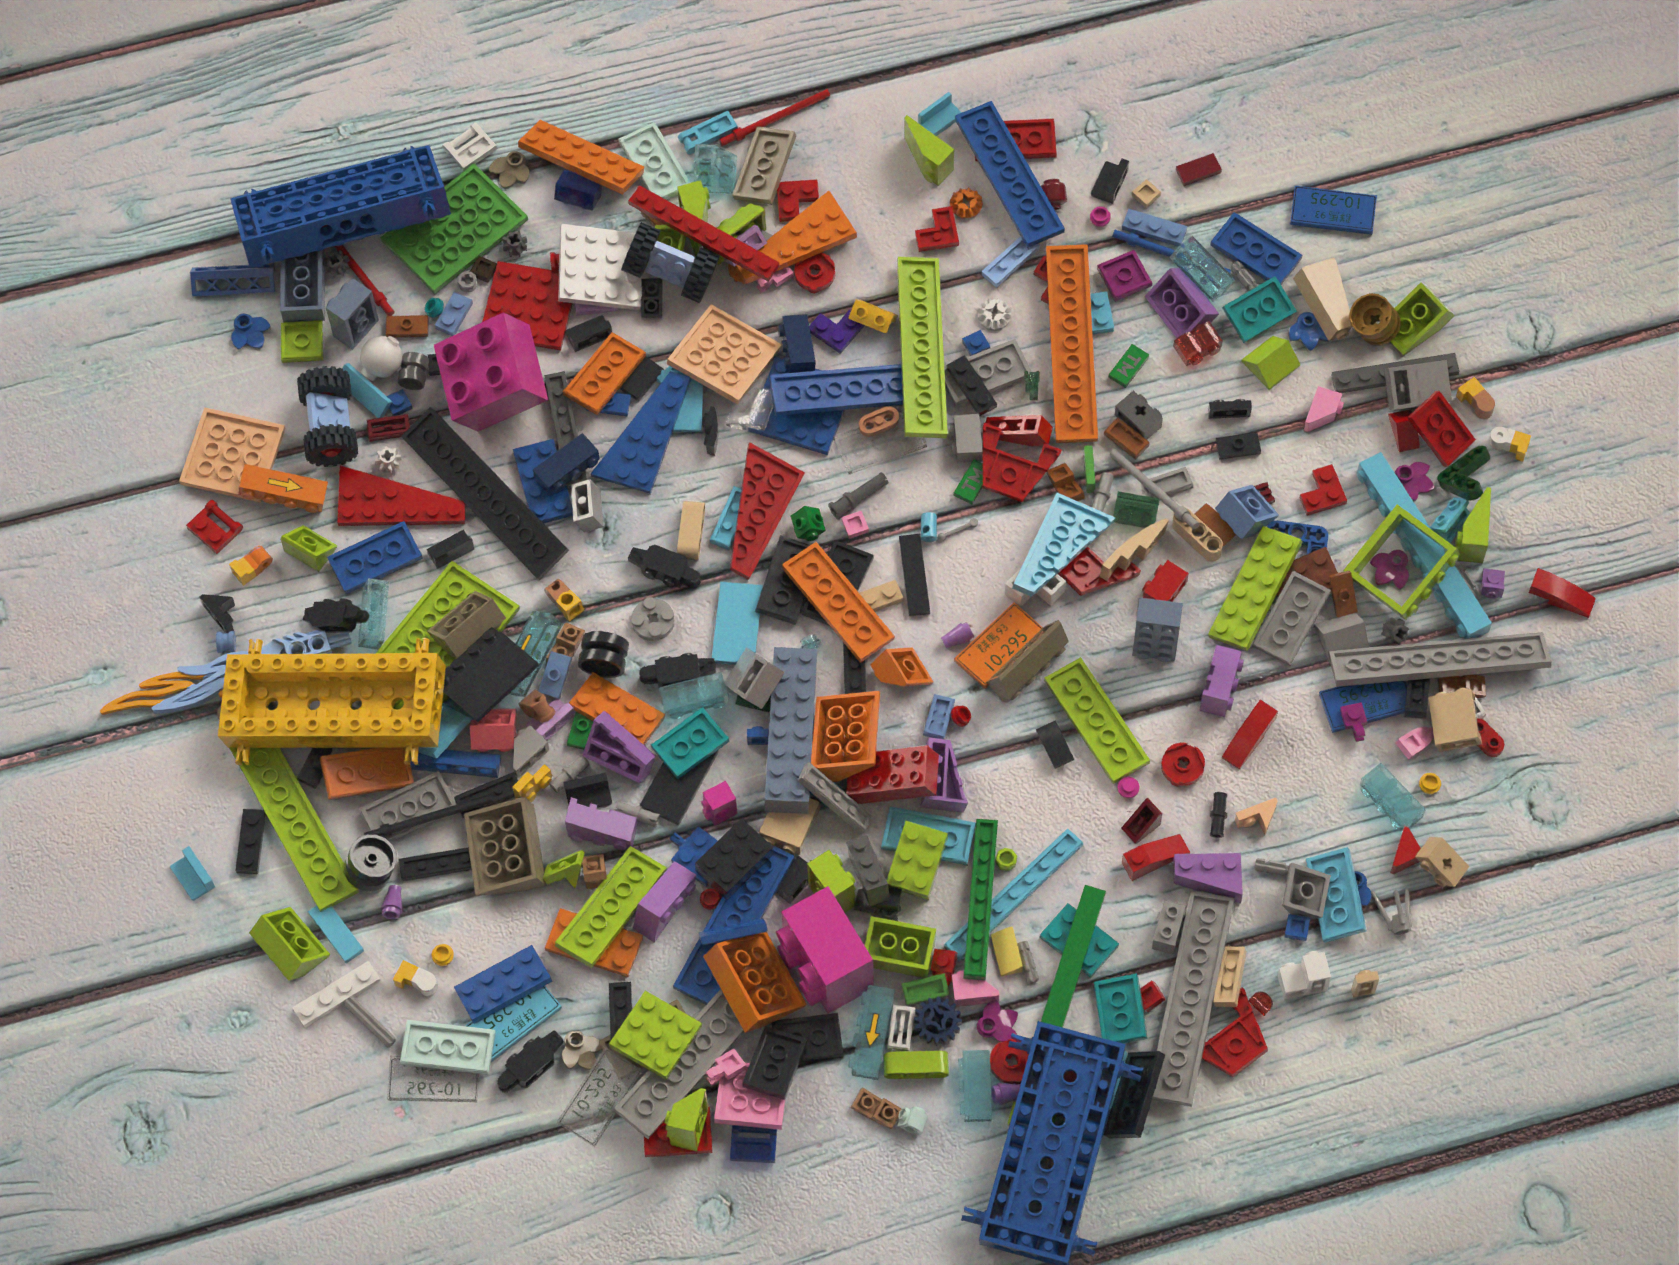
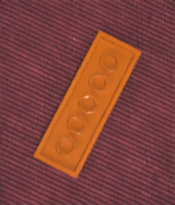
M539 120L518 141L519 148L622 195L644 173V166L542 120Z
M817 542L782 564V569L860 663L894 640V634Z

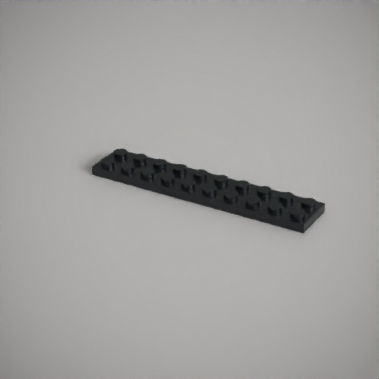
M432 407L401 436L538 580H541L569 551L555 534Z

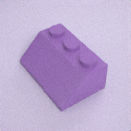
M1170 268L1144 296L1180 343L1206 329L1219 315L1218 311L1184 268Z

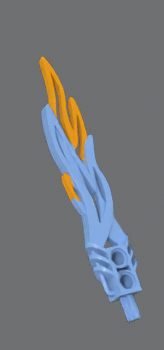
M315 630L305 634L295 632L293 633L295 637L286 635L283 636V639H272V642L262 647L261 654H282L284 650H286L287 654H294L299 650L303 651L302 654H333L332 649L352 644L349 632L327 637L325 630ZM318 644L324 645L319 650L314 649L315 646ZM248 651L231 652L228 654H248ZM227 654L205 665L181 666L177 668L178 672L147 679L139 684L141 689L166 688L128 693L105 705L100 710V713L106 715L132 708L152 707L151 709L155 714H164L197 707L218 695L222 698ZM171 679H195V680H203V681H201L200 683H198V684L195 685L194 683H192V682H190V681H164V680H171ZM183 691L173 697L164 700H137L126 702L128 700L140 697H161Z

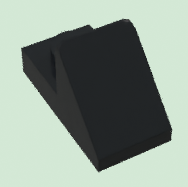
M205 594L199 596L202 606L225 633L234 631L232 626L234 620L227 612L235 606L233 597Z

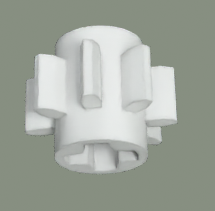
M385 446V449L381 452L377 451L379 458L375 459L376 465H380L381 472L388 471L392 474V471L396 468L400 469L398 462L402 461V457L399 454L397 455L396 448L392 450Z

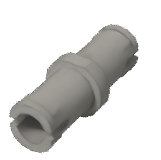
M1103 472L1098 487L1093 493L1095 497L1092 508L1101 512L1104 511L1106 501L1111 495L1109 491L1114 477L1112 474Z
M581 755L568 767L565 766L562 769V772L549 783L550 787L558 793L564 788L563 782L577 779L576 777L590 765L589 761Z
M621 801L617 802V810L615 809V811L637 817V822L657 827L659 822L657 819H660V814L644 810L639 805L635 807Z

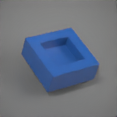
M981 330L962 338V343L970 356L990 349V345Z
M403 389L387 396L392 401L389 410L393 416L401 415L413 409Z
M755 726L752 729H747L748 745H768L769 728L764 729V727Z
M1288 914L1284 937L1306 941L1310 918Z

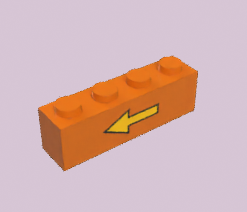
M244 464L238 495L249 500L256 498L268 504L279 503L284 504L288 508L298 507L305 509L307 512L316 513L322 512L328 482Z

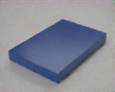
M758 919L698 932L701 944L708 945L764 933L768 930L764 919Z

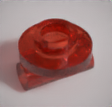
M1262 991L1256 992L1248 1000L1263 1016L1273 1006L1271 997Z

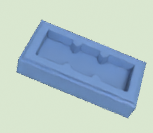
M551 651L539 688L540 693L560 699L572 657Z
M934 694L923 736L945 739L955 699Z

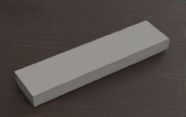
M810 762L805 764L798 781L859 834L865 832L872 816Z

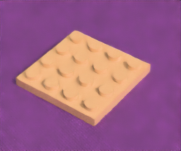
M711 304L669 356L667 365L738 405L781 350V344Z
M204 407L179 480L180 485L245 499L238 495L244 464L272 470L286 429L285 425ZM255 498V499H253V500H251V501H255V502H260V503H261L262 500Z

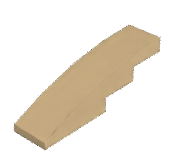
M1166 518L1160 520L1129 538L1102 565L1100 577L1107 581L1117 567L1126 570L1136 556L1144 561L1166 532L1169 520Z

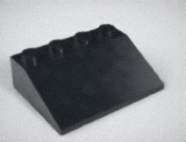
M491 627L446 668L442 702L478 723L530 675L539 664L504 633Z

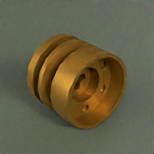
M1369 293L1361 296L1353 303L1350 309L1349 319L1352 327L1365 342L1371 345L1381 346L1396 338L1400 331L1401 320L1399 313L1385 297L1379 294Z

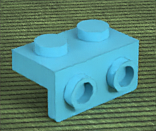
M1455 497L1450 500L1443 512L1436 517L1435 522L1430 527L1431 530L1451 543L1457 536V532L1461 531L1464 522L1470 514L1466 508L1469 501Z

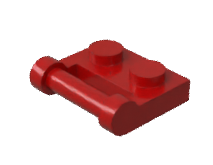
M210 500L205 505V508L186 525L189 531L216 554L243 529V525L230 518L218 507L214 500ZM212 513L230 528L227 533L209 518Z

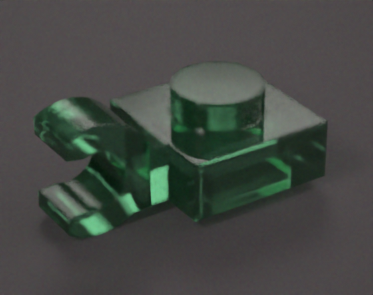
M1025 371V392H1029V400H1038L1040 372L1036 371L1028 374V371Z

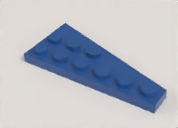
M671 371L668 373L591 472V477L649 494L652 493L691 381L689 376Z

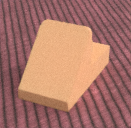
M1273 798L1236 812L1234 821L1237 828L1242 826L1247 828L1258 821L1264 835H1266L1277 807V799Z

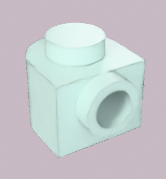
M916 1106L912 1108L903 1107L898 1116L899 1122L897 1126L910 1133L921 1135L928 1116L922 1108Z

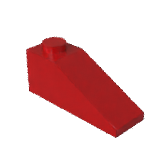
M1042 415L987 417L985 422L1002 428L998 440L1026 446H1043L1044 443L1049 445L1053 429L1051 424Z
M1177 834L1142 844L1123 853L1122 865L1131 881H1134L1173 862L1174 854H1190V850L1182 836Z

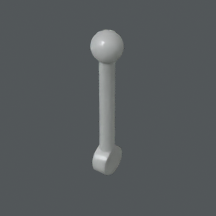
M972 518L965 525L945 534H938L937 538L939 541H944L946 537L968 527H977L978 520Z

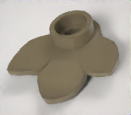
M518 151L510 152L507 157L497 158L489 167V172L500 174V185L503 188L511 187L517 180L525 183L530 173L525 165V156Z
M580 1031L567 1033L564 1038L565 1048L562 1051L564 1065L568 1069H572L578 1064L583 1069L593 1070L596 1065L595 1052L602 1050L599 1039L594 1036H584ZM576 1040L578 1045L571 1043V1041Z

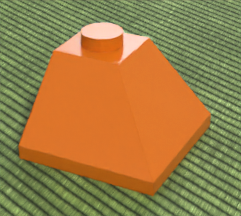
M913 647L886 649L870 664L880 682L899 686L930 685L934 682Z

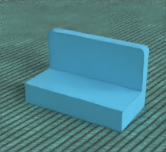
M948 92L918 114V123L935 136H938L956 122L955 115L962 112L952 103V94Z
M190 846L182 850L184 857L172 864L170 868L191 900L194 901L215 888V885Z

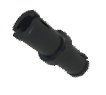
M1215 792L1213 793V810L1210 811V817L1212 818L1210 836L1222 838L1224 837V822L1227 819V812H1225L1227 793Z

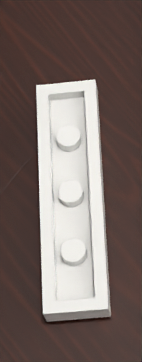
M367 961L294 1006L293 1011L304 1028L343 1005L350 996H358L381 980L370 962Z

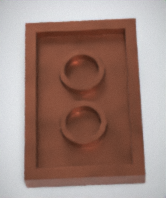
M1321 548L1295 559L1277 593V597H1279L1293 571L1331 590L1329 575L1338 572L1327 548Z

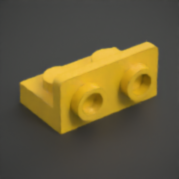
M855 299L849 315L850 320L883 333H887L891 322L896 323L898 315L858 299Z

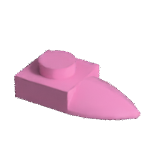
M1416 728L1399 738L1395 744L1409 760L1422 752L1431 743L1434 737L1433 728Z

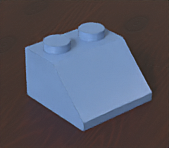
M1253 485L1229 491L1215 507L1220 517L1230 525L1233 532L1241 539L1254 536L1263 526L1266 527L1279 516Z

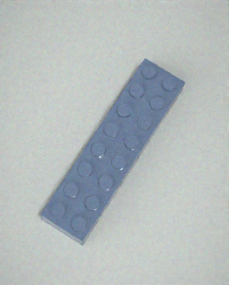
M774 647L773 665L785 673L771 694L765 812L809 814L810 791L798 781L804 765L809 762L811 763L817 649Z

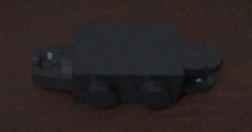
M652 545L649 546L648 550L633 547L628 556V561L641 568V573L645 577L652 580L658 579L669 587L676 586L681 588L683 584L691 588H697L701 583L700 573L688 566L686 556L663 547Z
M341 598L339 601L323 599V601L314 602L313 607L305 608L303 621L322 631L325 630L326 633L352 632L356 628V624L368 622L370 615L368 611L360 610V607L353 605L349 599Z
M684 653L678 657L663 656L655 660L654 665L640 668V681L644 685L658 683V688L662 691L697 687L701 683V677L716 673L714 658H698L697 654Z
M554 1030L543 1038L538 1036L534 1040H528L524 1044L523 1050L518 1054H512L507 1059L505 1064L506 1071L497 1080L500 1091L508 1093L517 1084L521 1088H528L554 1065V1053L564 1043L562 1037Z

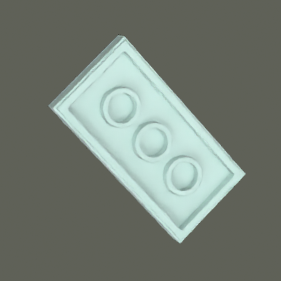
M655 122L618 139L628 159L644 166V173L640 180L647 190L668 200L678 195L677 186L690 183Z
M407 1020L400 1064L489 1075L496 1031Z

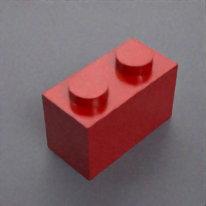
M1167 560L1164 565L1160 564L1157 567L1153 580H1148L1142 588L1143 598L1173 602L1188 582L1189 573Z

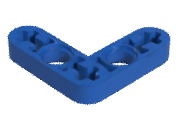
M1278 520L1272 521L1267 526V528L1273 530L1276 527L1282 533H1285L1287 528L1288 535H1291L1293 530H1300L1303 533L1300 539L1302 540V545L1307 546V554L1324 547L1327 548L1328 531L1322 526ZM1307 531H1310L1309 539H1306ZM1317 533H1321L1320 540H1316Z

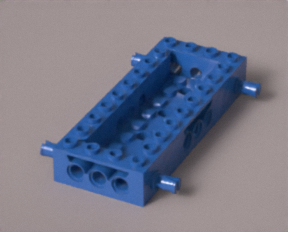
M430 145L419 148L410 146V150H407L405 147L400 153L259 191L251 189V193H248L246 190L244 195L230 198L250 269L262 267L269 263L281 262L295 256H303L313 251H322L335 245L340 246L346 242L362 240L372 235H381L387 231L402 229L413 224H421L427 220L443 218L451 214L445 188Z
M1038 1021L1034 1037L1032 1038L1019 1036L1014 1033L1011 1034V1039L1017 1042L1009 1041L1008 1047L1027 1051L1029 1056L987 1210L982 1212L965 1206L964 1212L972 1216L962 1215L961 1221L981 1225L979 1245L1053 1265H1069L1071 1254L1074 1251L1092 1256L1095 1255V1251L1087 1247L1096 1248L1098 1242L1079 1238L1077 1231L1117 1080L1121 1076L1140 1082L1141 1076L1135 1073H1142L1143 1067L1140 1068L1124 1063L1123 1057L1126 1044ZM1067 1071H1073L1077 1075L1074 1082L1064 1080L1063 1076ZM1056 1114L1063 1115L1065 1123L1061 1126L1054 1125L1052 1122L1053 1116ZM1050 1158L1054 1165L1051 1169H1043L1040 1165L1041 1160ZM1036 1201L1041 1204L1042 1209L1039 1213L1029 1211L1028 1207L1031 1202Z

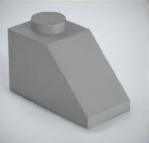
M531 725L526 729H521L514 739L513 769L517 778L523 775L549 751L548 742Z

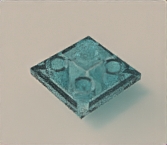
M695 144L694 182L701 180L703 188L707 187L709 193L733 194L736 185L737 156L717 145Z

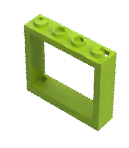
M1397 504L1343 571H1350L1352 580L1404 620H1407L1413 613L1416 614L1418 605L1422 600L1425 601L1432 593L1431 589L1435 584L1442 582L1446 575L1445 572L1449 567H1453L1456 564L1455 562L1459 558L1460 553L1456 547ZM1405 519L1447 551L1403 606H1400L1360 576L1359 573L1402 520Z

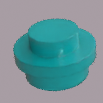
M430 298L425 304V312L431 318L441 315L444 310V303L439 298Z

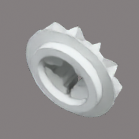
M989 298L985 303L982 302L978 309V319L986 328L1000 329L1009 323L1011 308H1009L1006 301H1000L999 298L996 300ZM997 308V312L999 314H996L994 319H992L991 312H993V310Z

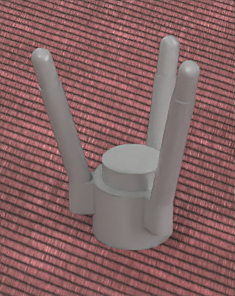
M1398 890L1394 891L1398 914L1392 916L1393 920H1390L1375 892L1371 891L1372 898L1386 921L1388 930H1393L1394 935L1410 932L1412 922L1409 890H1405V913L1402 911Z

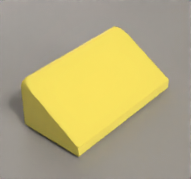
M1013 926L991 934L1001 977L1022 972L1023 966Z

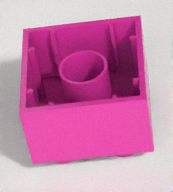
M503 312L434 344L452 421L479 432L548 401L529 324Z
M829 886L781 911L783 928L776 931L780 942L777 949L789 970L797 965L799 966L798 972L802 979L799 986L810 1006L821 1002L825 1011L829 1014L874 989L873 959Z

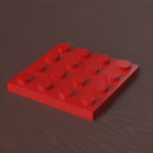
M498 261L482 322L504 312L530 325L536 347L561 351L573 303L558 301L559 271L552 272L549 269Z

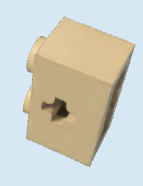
M1429 837L1415 856L1420 861V866L1434 876V881L1443 887H1455L1469 868V865L1442 837Z

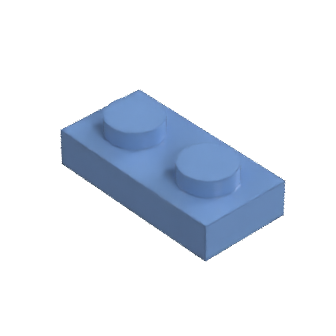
M454 292L438 318L435 329L454 336L473 304L472 299Z

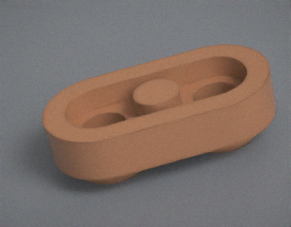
M884 407L869 413L860 419L859 431L866 437H873L888 431L898 425L899 413L893 407ZM891 418L892 420L888 422L885 419ZM867 426L873 427L870 430L866 429Z

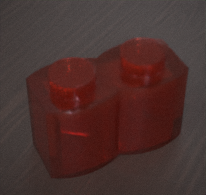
M1210 321L1176 338L1173 347L1186 366L1191 364L1194 366L1199 364L1204 356L1217 354L1221 350L1223 340Z

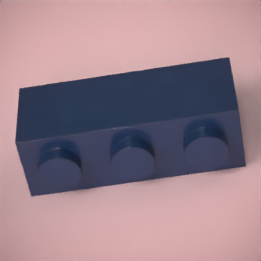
M807 314L782 316V324L778 325V335L783 338L781 340V351L786 354L784 356V368L788 369L789 373L815 371L816 360Z
M582 433L534 468V479L549 496L559 493L571 480L575 481L581 476L583 471L593 468L598 463V460H600L598 449Z

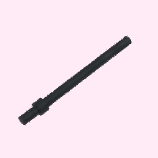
M486 795L391 825L389 823L383 824L378 829L364 832V835H378L386 838L392 836V833L493 802L491 796Z

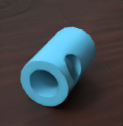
M932 512L921 514V540L924 542L937 540V515Z

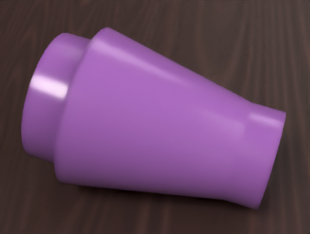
M965 622L958 624L941 639L945 647L949 648L971 642L970 639L974 638V635L968 623Z
M390 885L388 887V892L381 906L382 915L387 919H398L403 912L402 888L398 885Z
M997 1083L995 1086H992L991 1094L994 1104L999 1103V1105H1003L1017 1100L1020 1085Z

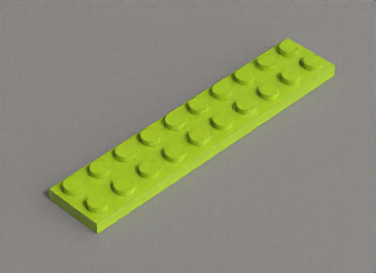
M898 257L897 279L905 437L947 438L939 258Z
M229 747L236 760L237 748ZM250 748L249 765L242 761V765H239L319 911L321 912L331 906L333 907L359 893V889L348 882L344 874L342 858L280 748Z

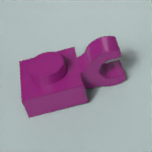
M1362 702L1340 707L1345 730L1352 728L1355 741H1364V736L1366 735L1363 726L1367 725V719Z

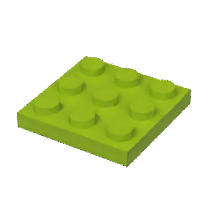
M645 990L610 1041L609 1047L667 1080L702 1028V1023Z

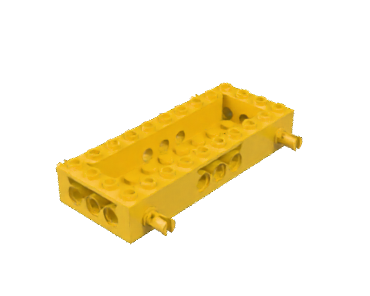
M416 638L415 653L261 654L263 641L256 639L255 643L250 639L248 654H227L218 737L228 748H237L235 760L237 765H242V761L249 765L250 748L406 747L404 764L410 765L412 759V762L417 765L419 747H438L446 665L437 653H428L430 643L428 638H424L423 643L419 638ZM399 700L404 701L401 709H394L395 702ZM272 701H278L276 709L268 710V705ZM320 701V705L317 709H310V704L312 702ZM355 701H362L359 709H352V704Z

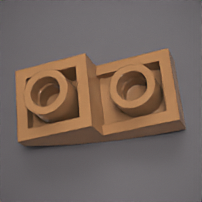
M566 622L557 635L556 643L551 651L573 658L585 634V630ZM551 651L546 657V663L548 662Z
M863 1087L850 1106L856 1112L889 1129L893 1128L901 1111V1108L885 1098H879Z

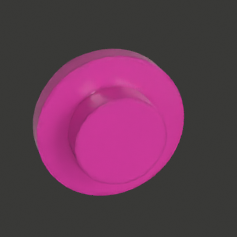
M1096 207L1091 211L1090 221L1095 226L1103 227L1110 222L1111 215L1105 207Z
M1132 777L1122 778L1118 783V792L1124 798H1133L1139 792V783Z

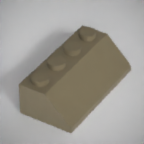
M1056 620L1045 625L986 682L1002 701L1014 700L1021 693L1019 689L1024 684L1026 686L1030 685L1036 679L1034 675L1039 670L1043 672L1050 666L1049 660L1054 656L1057 658L1066 650L1064 646L1069 641L1061 622Z

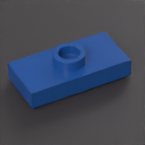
M615 393L600 413L628 417L631 395Z

